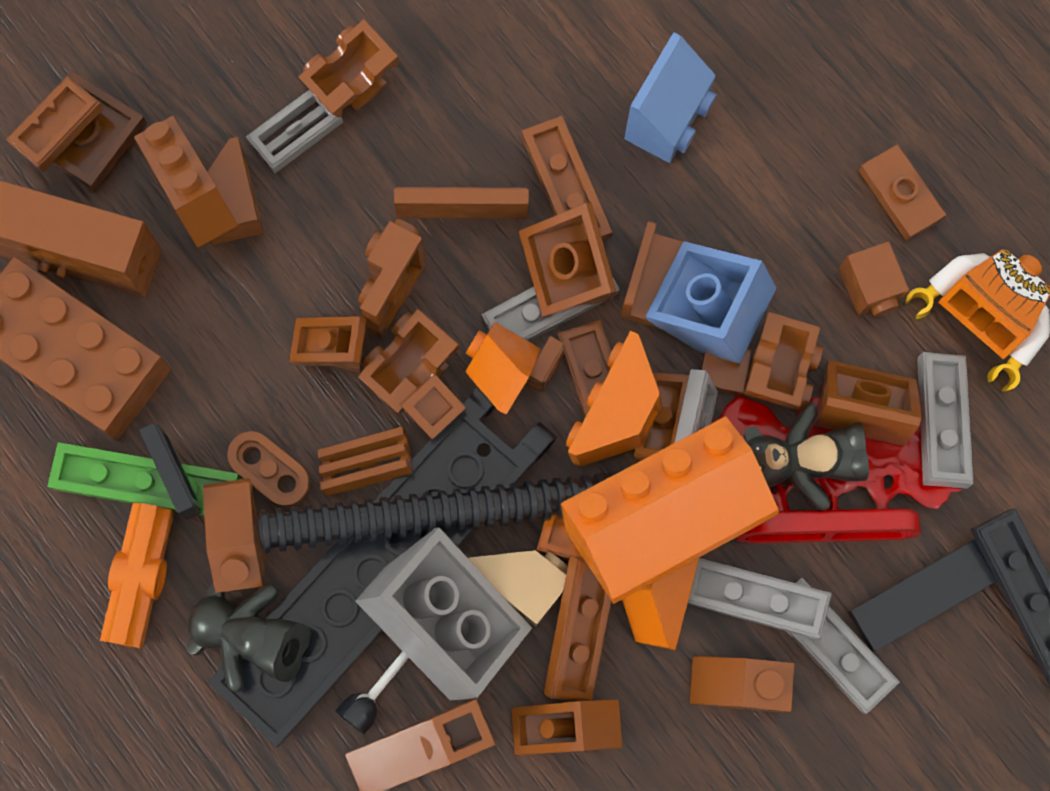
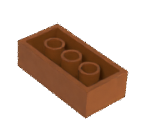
M13 257L1 272L0 361L118 442L172 370L171 367L154 351L16 257Z

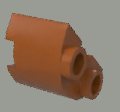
M365 19L356 26L351 25L344 29L336 39V44L339 47L327 57L323 54H318L311 58L305 65L303 73L298 76L328 111L336 117H341L342 109L349 105L357 111L371 101L387 84L382 78L386 70L390 67L395 68L398 66V55Z
M419 309L413 315L407 312L396 322L391 331L396 336L393 342L385 350L381 346L374 348L362 362V367L365 369L358 376L362 382L397 413L404 412V409L399 404L431 374H436L438 378L442 376L449 367L446 360L459 350L458 344Z
M768 312L762 326L763 329L758 346L754 349L748 369L744 394L794 410H802L809 404L813 391V385L806 383L807 371L815 372L817 370L823 352V346L816 344L820 327Z

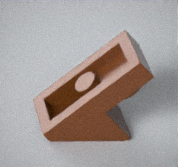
M361 316L296 318L289 362L301 366H336L352 372H360L367 318Z

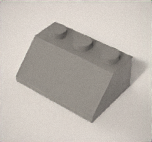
M439 527L434 528L384 567L355 601L450 701L478 698L532 629Z

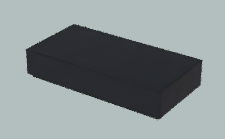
M155 423L139 429L177 513L186 520L201 514L202 507L167 432Z

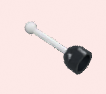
M402 651L368 694H351L335 710L336 713L357 731L365 735L377 717L375 699L409 657Z

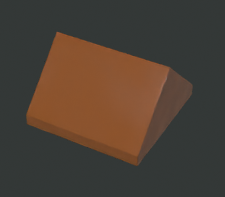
M592 202L584 203L519 231L542 317L607 301L616 293Z
M828 359L818 405V416L814 426L834 430L851 424L861 423L865 438L905 446L918 429L922 419L917 379Z

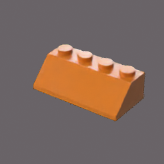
M726 416L561 503L566 533L613 604L779 514V509L752 449Z

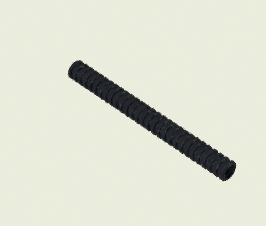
M609 472L607 477L603 473H595L593 478L585 474L581 475L579 480H576L574 476H567L564 482H562L561 478H553L551 483H548L546 479H540L537 485H534L532 481H525L523 486L513 482L510 483L509 488H505L503 484H496L495 489L492 490L487 485L482 486L480 491H476L474 487H468L465 493H462L460 489H453L452 494H447L445 490L438 491L437 496H432L431 492H424L423 497L420 498L415 493L409 494L408 499H403L401 495H395L393 501H388L387 497H380L379 502L373 503L371 498L365 499L364 504H358L357 500H351L348 506H343L342 502H335V507L328 508L327 503L320 504V509H313L312 505H306L303 511H298L297 507H290V512L283 513L281 508L275 509V514H268L267 510H260V515L257 516L260 547L264 553H271V548L278 547L279 551L282 552L286 551V546L292 545L295 550H300L302 544H309L310 548H316L318 542H323L325 546H331L332 541L338 540L340 545L346 544L347 539H353L355 543H360L362 537H368L369 541H376L379 535H383V538L386 540L391 539L392 534L396 533L399 538L406 537L407 532H412L414 536H420L422 530H426L429 533L438 527L446 533L450 532L451 527H456L457 531H463L466 525H470L471 529H478L480 524L483 523L485 527L489 528L493 527L494 522H499L501 526H507L509 520H513L514 524H522L523 519L526 518L530 523L536 522L538 517H541L543 521H550L552 515H555L557 519H564L561 508L562 502L617 474V472Z

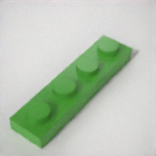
M58 442L48 488L130 504L145 503L176 511L152 458ZM182 464L202 507V513L199 516H204L203 485L241 479L238 473Z

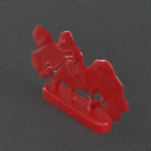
M820 395L818 397H811L809 404H815L818 407ZM736 396L723 408L721 417L712 421L714 423L726 416L742 437L746 428L754 426L764 436H773L785 441L791 427L787 428L766 405L744 396ZM814 422L809 430L808 438L825 434L832 430L814 426ZM919 425L905 446L865 438L869 464L867 481L852 482L813 477L814 481L829 496L831 505L827 510L791 511L786 495L794 485L791 481L786 487H783L782 483L777 484V491L771 493L779 509V514L741 534L736 539L741 543L748 544L911 539L921 535L919 514L907 508H888V503L898 493L906 494L926 508L939 509L944 502L948 501L951 492H959L963 488L923 485L921 430ZM890 474L893 477L894 483L892 487L884 489V476ZM857 487H866L876 503V509H838V497L842 493H848Z

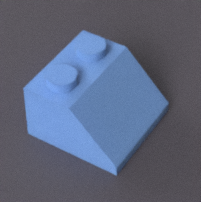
M673 32L630 106L624 137L628 142L668 163L671 162L677 150L682 153L686 152L696 133V130L691 127L697 115L706 117L717 96L716 93L711 91L716 75L685 39Z
M683 241L645 317L652 324L700 353L705 354L707 352L717 358L740 364L777 287L761 260Z

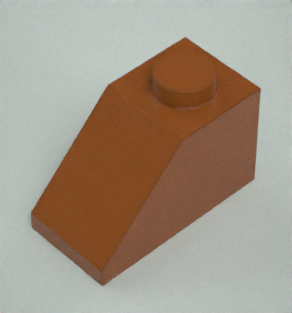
M238 137L230 138L207 172L238 226L211 240L212 246L264 233L245 151Z
M251 479L203 485L206 548L215 593L263 586L266 557L263 549L260 547L258 518Z
M693 656L689 704L776 713L791 712L794 663L747 658Z
M619 699L576 701L511 708L514 755L623 748Z

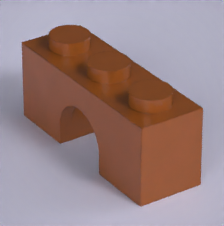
M174 116L162 122H156L142 133L134 136L197 248L238 226L216 185Z

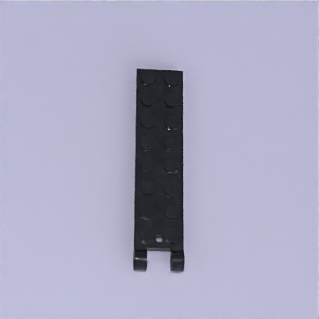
M477 387L463 403L466 409L436 437L430 439L411 460L413 473L394 478L373 503L379 502L380 497H387L388 501H393L395 495H401L403 499H408L409 494L413 493L417 494V497L420 498L423 497L424 492H431L432 496H437L438 491L445 490L447 494H452L453 489H460L462 493H465L468 487H474L476 491H480L482 486L487 485L492 490L495 489L496 484H503L505 488H509L510 483L518 482L532 465L549 450L556 441L557 436L541 422H538L514 449H511L481 422L496 407ZM481 445L490 447L491 452L488 456L482 457L477 453ZM466 525L463 531H457L456 527H451L450 532L445 534L459 548L475 529H471L470 525ZM422 530L420 536H414L412 532H407L406 537L399 538L396 533L392 534L391 539L386 540L383 538V535H379L376 541H369L368 537H362L360 543H355L353 539H347V543L340 545L337 541L266 619H284L308 626L311 632L309 646L302 655L301 668L295 678L288 682L279 681L265 674L249 660L242 657L241 663L245 684L240 692H233L227 686L223 666L207 683L274 746L279 747L383 632L355 601L384 567L427 535V531Z

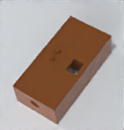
M0 181L1 257L11 260L13 257H16L25 264L39 267L38 271L47 274L48 270L56 272L55 276L64 279L66 275L142 298L146 297L162 248L143 221Z

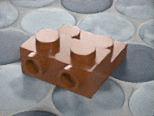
M396 219L394 223L389 221L383 233L376 231L365 251V255L368 256L367 263L372 278L364 285L358 302L362 304L360 306L362 316L367 318V331L382 340L385 338L427 265L422 237L418 236L420 232L411 224L400 219Z

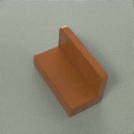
M648 221L620 318L661 329L649 322L645 316L683 241L655 234L657 223Z

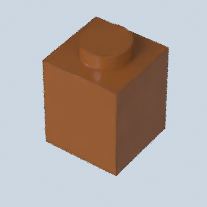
M889 241L847 255L838 268L858 316L870 312L873 313L874 317L889 314L900 307L898 303L909 292L908 285Z

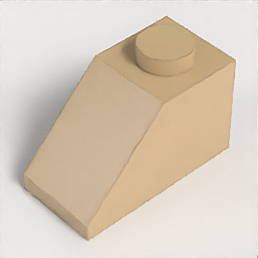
M536 550L468 558L511 606L535 627L540 624L563 594L568 566L549 551L544 557Z

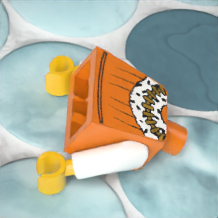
M1002 249L991 257L985 253L958 256L929 280L931 285L926 289L915 288L911 290L905 301L906 306L914 298L925 300L927 307L918 312L915 317L916 319H922L930 313L934 299L941 294L943 297L938 302L1002 359L1010 355L1011 358L1006 364L993 367L987 374L988 383L994 381L1001 370L1008 374L1009 382L1004 386L1002 392L1014 389L1019 384V368L1022 364L1027 366L1050 334L1049 309L1045 305L1050 297V286L1038 277L1042 272V266L1031 255H1022L1017 259L1008 250Z

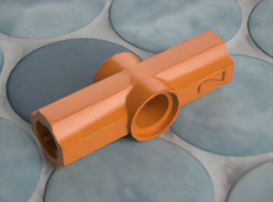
M145 503L132 504L122 550L117 551L109 571L108 590L111 592L105 614L100 641L143 649L153 602L160 597L165 583L167 561L164 559L173 523V510Z

